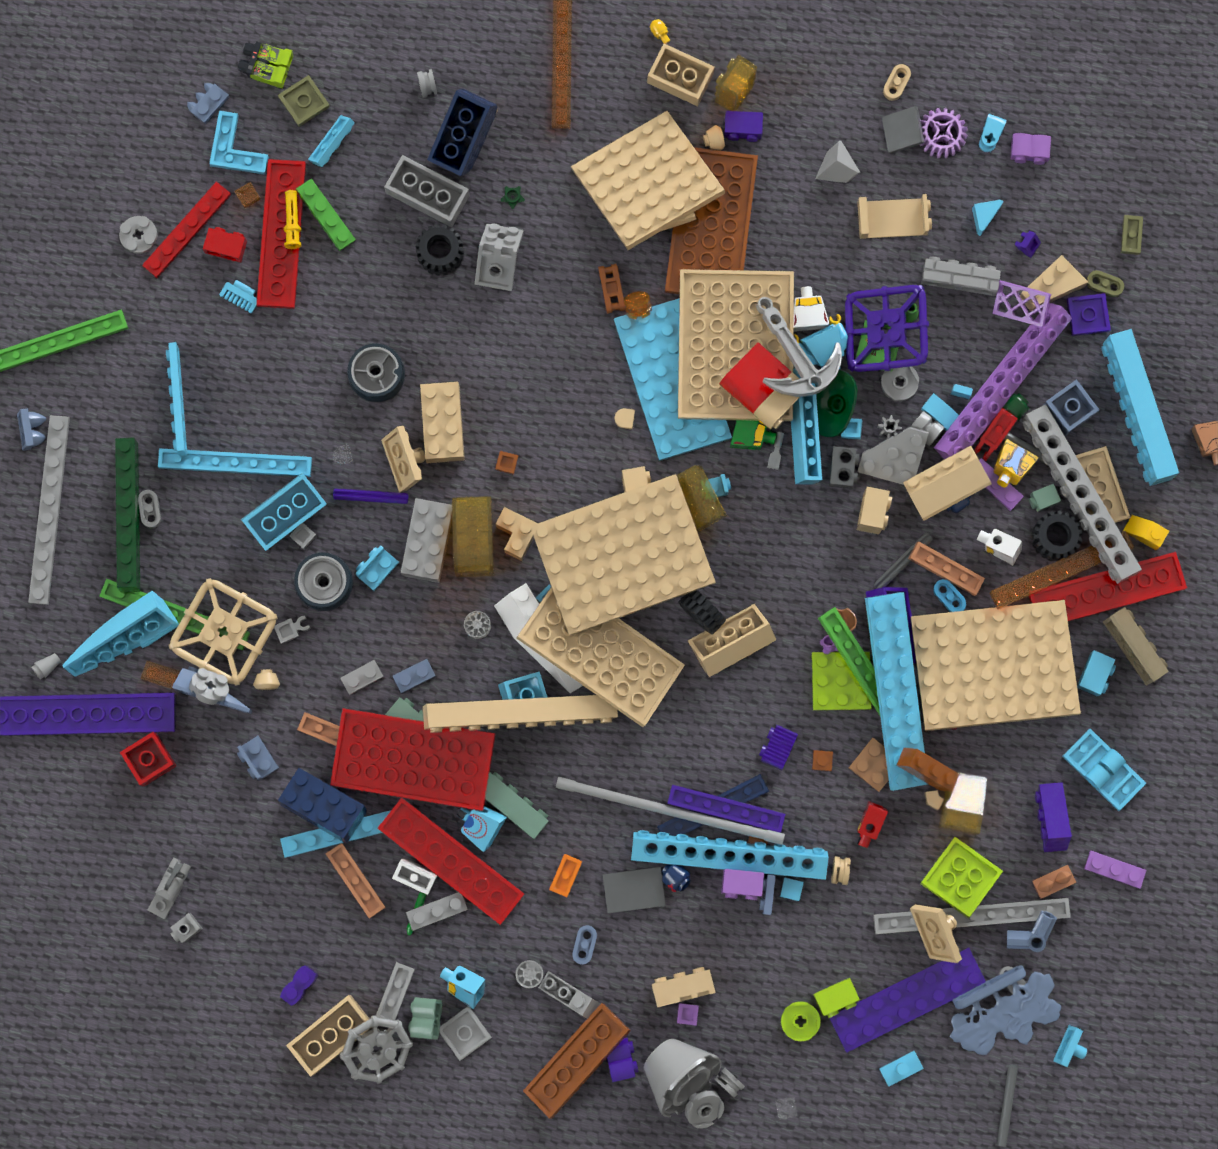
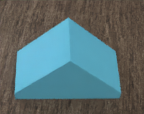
M1002 200L974 204L972 211L976 231L979 236L982 235L1001 208Z

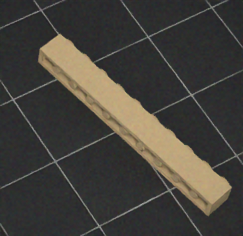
M597 695L435 703L423 706L424 730L430 729V733L442 732V729L448 728L450 732H456L466 727H469V731L481 730L480 727L488 726V730L500 729L499 726L507 725V729L518 728L520 724H525L527 728L537 727L538 723H544V726H556V722H563V725H574L575 721H582V724H593V720H600V723H611L612 719L618 717L617 709Z

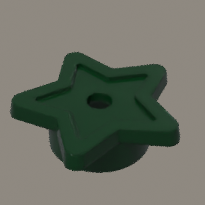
M506 186L505 195L501 198V202L509 203L512 209L515 208L518 202H524L525 199L520 195L521 187L509 188Z

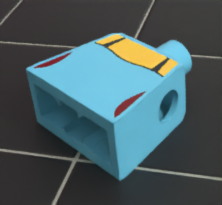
M458 966L455 971L447 967L443 969L440 977L448 982L447 991L474 1009L484 995L485 979L462 966Z

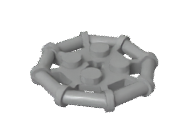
M374 1015L371 1016V1019L348 1031L349 1034L343 1052L340 1053V1059L346 1064L351 1073V1078L354 1080L373 1081L380 1084L400 1070L403 1071L413 1042L407 1036L400 1020L394 1021L378 1018ZM383 1026L388 1027V1029L380 1031L377 1027ZM372 1027L371 1030H369L368 1032L364 1033L363 1035H360L361 1033H363L364 1031H366V1030H368L369 1028ZM394 1032H397L401 1039L400 1041H394L392 1037ZM357 1039L358 1046L352 1050L354 1041ZM374 1046L381 1047L378 1052H372ZM397 1048H402L398 1060H396V1050ZM352 1057H358L360 1063L357 1067L351 1059ZM389 1063L394 1064L393 1066L389 1067L388 1069L380 1073V1069L382 1067L386 1066ZM366 1067L370 1070H375V1074L362 1071Z

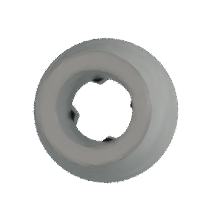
M54 653L35 662V665L31 668L41 680L43 677L46 678L61 663V660Z

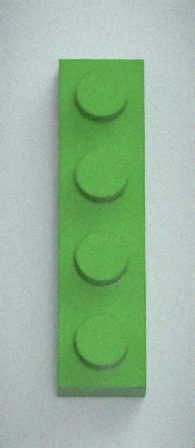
M312 178L296 188L298 195L339 251L356 240Z

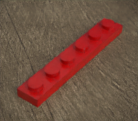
M215 182L142 266L158 278L231 196V193L218 182Z

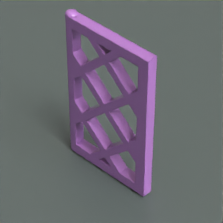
M1000 280L993 314L1044 327L1051 294ZM1003 287H1011L1012 292L1005 296ZM1018 291H1026L1030 296L1022 301ZM1015 295L1019 304L1011 308L1007 299ZM1035 296H1045L1044 303L1039 305ZM1032 299L1036 309L1029 313L1024 304ZM1002 302L1005 303L1008 309L1006 313L998 311L999 305ZM1021 307L1026 316H1016L1014 311ZM1038 311L1041 315L1040 322L1034 321L1031 317Z

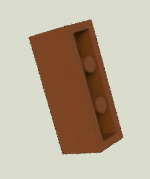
M903 748L897 762L898 767L939 791L953 792L960 776L959 773L914 748Z

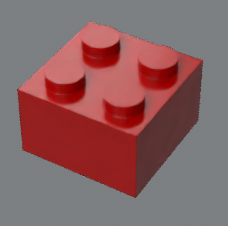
M151 732L120 752L137 782L143 787L177 766L155 732Z

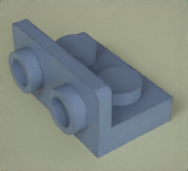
M259 736L237 747L239 750L237 755L243 763L247 762L250 767L247 771L253 779L257 778L260 781L279 769Z

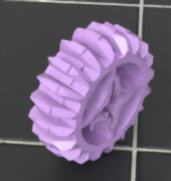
M937 108L936 114L931 110L929 111V116L926 114L923 116V120L920 121L925 143L920 144V146L926 145L924 152L930 149V156H933L934 152H936L937 158H940L942 153L945 158H948L949 153L954 156L955 151H961V146H964L966 143L964 139H967L968 135L965 133L967 127L963 126L965 121H959L960 114L954 116V110L947 113V108H944L943 112ZM938 120L947 121V123L941 124L938 122ZM928 126H930L932 128V131L934 132L932 140L928 136ZM953 126L957 132L956 140L952 138L953 135L950 133ZM946 130L945 135L938 136L939 131ZM939 142H944V143L949 144V145L943 146V145H938L937 143H939Z

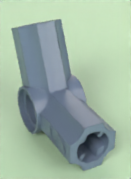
M1041 911L1031 931L1007 930V948L1031 949L1034 952H1041L1046 946V941L1057 917L1047 911ZM1034 938H1040L1042 940L1039 943L1032 942Z

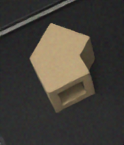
M938 790L925 792L926 804L939 810L944 799L939 797Z

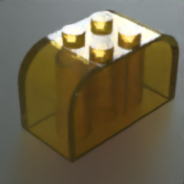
M453 497V555L456 578L495 576L492 497Z

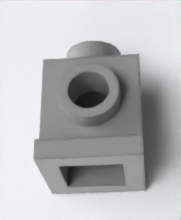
M188 913L170 927L172 929L170 934L176 942L181 941V943H185L203 928L194 916ZM185 925L187 927V931L185 933H182L181 927Z

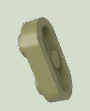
M1092 271L1086 279L1088 281L1087 286L1091 290L1102 294L1105 293V295L1110 297H1117L1124 290V283L1120 278L1102 271ZM1093 279H1098L1099 284H1094ZM1115 285L1117 290H1111L1110 286Z

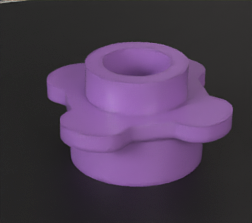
M826 635L820 641V645L824 648V654L838 651L829 635Z

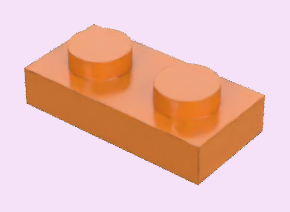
M564 854L549 890L568 897L582 861Z

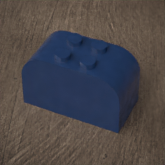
M465 89L456 90L427 160L459 176L469 173L479 156L498 106Z

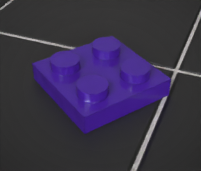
M1105 293L1067 298L1068 312L1072 318L1070 320L1072 336L1110 332L1111 327Z

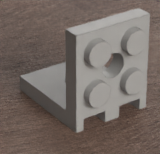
M486 224L479 244L475 285L512 291L516 258L524 230L516 227H503L498 224ZM491 267H498L500 272H493Z

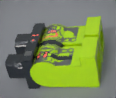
M258 41L255 44L245 43L243 54L251 56L250 61L240 59L238 71L247 74L248 78L283 89L288 74L287 71H289L293 59L292 50L275 48Z

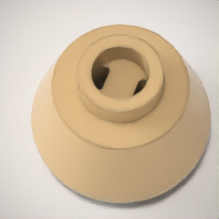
M715 125L706 131V135L703 136L705 147L709 146L711 150L721 151L725 147L721 127Z
M266 669L261 670V673L256 675L253 686L259 690L277 689L280 683L276 673Z

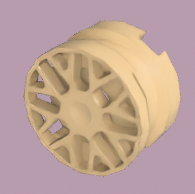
M834 856L831 876L832 884L841 882L842 885H848L850 858L840 859V857Z

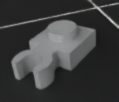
M305 616L299 617L295 623H293L292 619H288L275 625L274 629L281 644L298 638V631H308L310 629L309 625L301 626V622L306 620Z

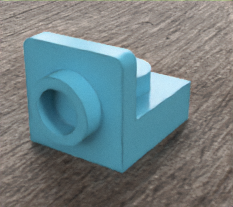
M725 474L701 481L706 500L726 496L729 493L728 490L731 489L730 480L725 478Z

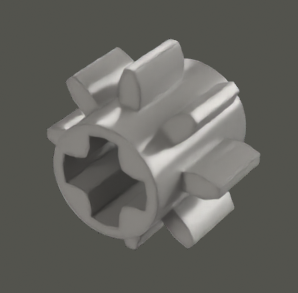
M892 415L887 420L883 417L882 422L884 424H878L877 427L882 429L880 436L886 435L888 439L892 435H897L896 431H901L902 427L898 426L900 420L895 421ZM887 424H888L889 426L893 425V426H894L893 429H892V430H891V429L887 430V429H886Z

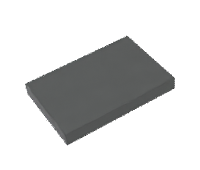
M661 867L603 874L608 914L666 906Z

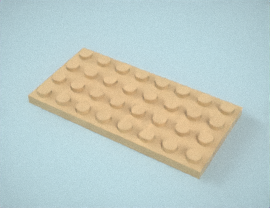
M552 586L516 637V639L641 727L647 724L685 666L619 618L569 636Z

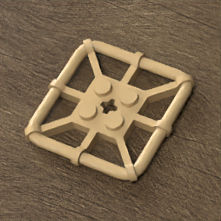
M211 578L206 579V582L200 587L189 608L185 609V615L171 638L169 649L179 657L198 666L199 669L204 668L218 675H224L228 679L227 683L237 686L245 679L258 655H261L263 652L261 649L275 627L276 620L278 619L277 614L247 597V594L244 592L240 593L220 581L212 580ZM214 588L238 600L231 614L219 607ZM209 589L214 610L208 620L195 614V611ZM243 603L266 615V617L245 622L236 616ZM191 618L204 624L199 636L178 642ZM268 623L255 646L242 640L248 628ZM227 627L228 635L220 637L219 629ZM202 642L211 648L205 659L201 660L181 649V647ZM239 644L252 650L238 674L233 654ZM216 651L227 656L232 676L209 664Z

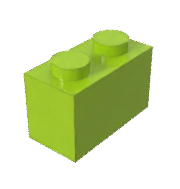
M850 978L813 994L822 1016L827 1015L828 1018L839 1014L838 1010L843 1007L848 1010L856 1006V1001L860 1000Z

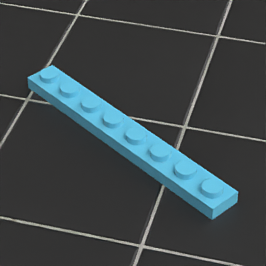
M159 448V469L299 476L303 473L306 477H311L312 457L187 450L188 456L180 457L174 449Z

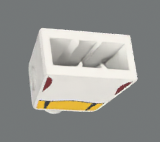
M802 287L801 297L794 299L793 332L817 330L829 326L822 297L813 296L812 287Z
M994 529L991 534L981 530L977 538L978 541L986 544L985 550L1012 566L1022 550L1021 540L997 529Z

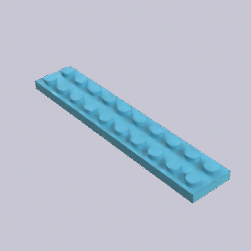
M904 592L865 598L890 790L894 791L927 785L926 782L897 766L903 748H914L925 753Z

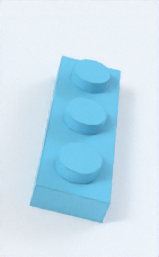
M340 115L308 160L317 166L323 167L329 161L334 150L340 146L343 138L351 131L355 122L351 118Z

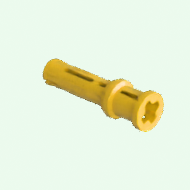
M288 190L285 191L287 225L284 227V232L286 233L284 246L288 249H297L301 247V242H299L301 227L298 225L297 191Z

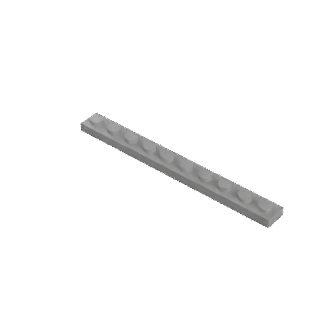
M50 415L29 604L49 605L70 417Z
M1068 898L981 905L976 908L969 919L954 908L943 909L945 915L948 914V916L951 915L955 918L957 927L1036 921L1041 911L1052 913L1057 919L1071 918ZM911 912L873 915L875 934L919 931Z

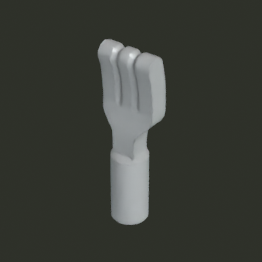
M777 432L775 449L769 456L767 468L779 469L781 460L779 450L784 437L782 432Z

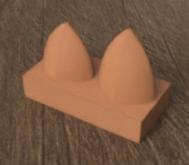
M1068 865L1032 881L1040 899L1076 883Z

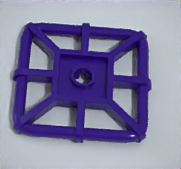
M922 285L889 288L882 286L881 289L856 291L846 296L845 331L848 335L846 360L848 369L851 372L891 371L894 368L913 367L927 362V328L929 327V321H927L925 288ZM913 292L901 308L889 309V295ZM882 296L883 310L869 311L856 299ZM919 298V321L906 323V312ZM853 304L867 315V328L853 329ZM888 324L891 329L885 334L882 328ZM920 329V354L907 344L906 330ZM867 335V347L854 360L853 336ZM904 347L916 358L891 361V348ZM884 349V362L861 364L873 350Z

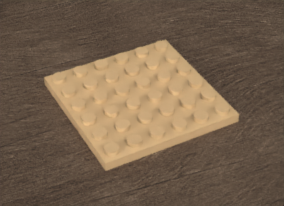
M668 111L571 166L573 172L627 250L725 194L724 188Z

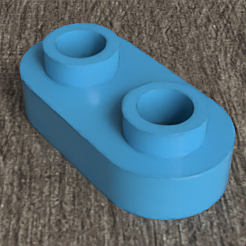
M945 579L936 582L933 587L934 595L949 612L963 611L966 607V600L952 583ZM940 587H945L946 593H941ZM957 601L959 607H953L952 602Z

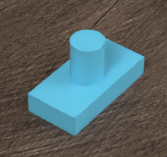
M1070 1025L1068 1026L1053 1062L1068 1067L1073 1055L1080 1059L1086 1056L1087 1049L1078 1045L1083 1033L1082 1030Z
M915 1051L879 1068L888 1087L924 1069Z

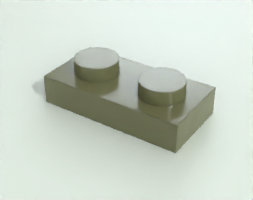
M1123 216L1120 253L1140 255L1143 228L1142 216Z

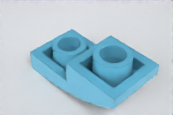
M934 393L921 409L944 426L945 431L949 429L959 416Z

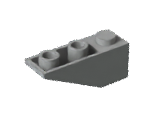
M549 971L538 987L587 1019L600 1005L599 1002Z

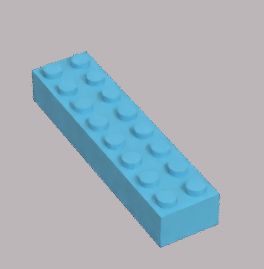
M1132 329L1109 335L1103 343L1102 353L1104 357L1108 358V371L1110 375L1114 376L1115 382H1113L1115 392L1120 394L1119 404L1121 410H1125L1127 415L1125 418L1126 426L1131 428L1133 433L1131 441L1133 446H1137L1139 452L1137 453V459L1139 464H1143L1145 470L1143 471L1144 480L1149 482L1150 486L1172 480L1179 474Z

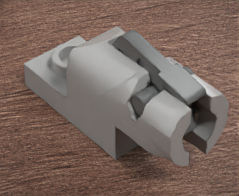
M173 857L155 891L156 895L147 909L148 911L166 919L184 886L183 882L189 873L190 865L181 864L180 860Z

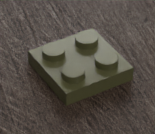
M309 75L278 95V98L298 127L330 107Z

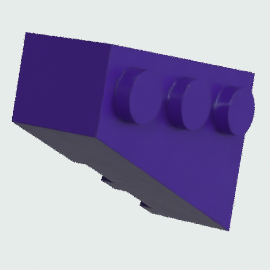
M1063 782L1039 784L1038 790L1035 791V801L1039 803L1038 820L1041 821L1044 852L1065 851L1068 849L1072 835Z

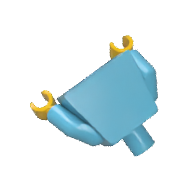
M839 314L836 315L838 321H833L830 316L829 326L801 339L802 343H799V337L796 334L793 335L813 365L824 366L831 357L836 342L840 343L842 356L845 355L844 350L847 346L848 335L840 323L841 316Z

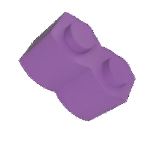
M1023 133L1013 134L1010 159L1015 160L1016 163L1034 161L1033 163L1037 165L1045 164L1050 158L1051 136Z

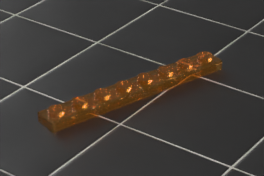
M553 0L552 129H571L572 0Z
M1125 530L1121 534L1130 550H1132L1134 546ZM1105 541V545L1108 548H1112V544L1109 541ZM1090 546L1067 558H1063L990 591V595L999 610L1101 564L1099 552L1096 547Z

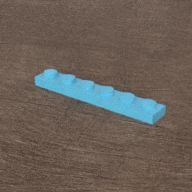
M176 342L169 343V350H166L167 361H170L167 373L168 378L172 382V385L169 386L170 397H173L170 410L171 414L174 415V421L171 422L173 433L176 434V439L173 440L174 451H177L179 456L183 457L188 456L181 365L179 347Z
M390 811L363 817L349 841L382 833L377 828ZM322 829L280 839L285 858L344 843Z

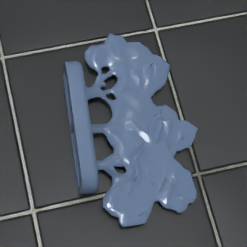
M1020 965L953 999V1003L957 1009H964L970 1005H973V1009L969 1015L961 1013L952 1017L951 1023L954 1030L950 1038L954 1042H960L963 1049L975 1051L980 1055H987L993 1048L998 1032H1003L1007 1039H1018L1020 1043L1027 1045L1033 1035L1031 1026L1033 1022L1045 1025L1056 1021L1060 1016L1061 1005L1053 999H1048L1055 986L1050 974L1043 975L1042 973L1034 972L1031 974L1028 983L1020 985L1017 984V981L1026 976L1024 967ZM1012 984L1013 995L999 996L998 991ZM1021 989L1025 990L1026 993L1022 995ZM993 994L997 1001L996 1005L991 1009L981 1008L979 1001ZM976 1011H979V1022L974 1023V1015H977ZM982 1011H985L987 1015H982ZM968 1017H970L969 1023L966 1021Z

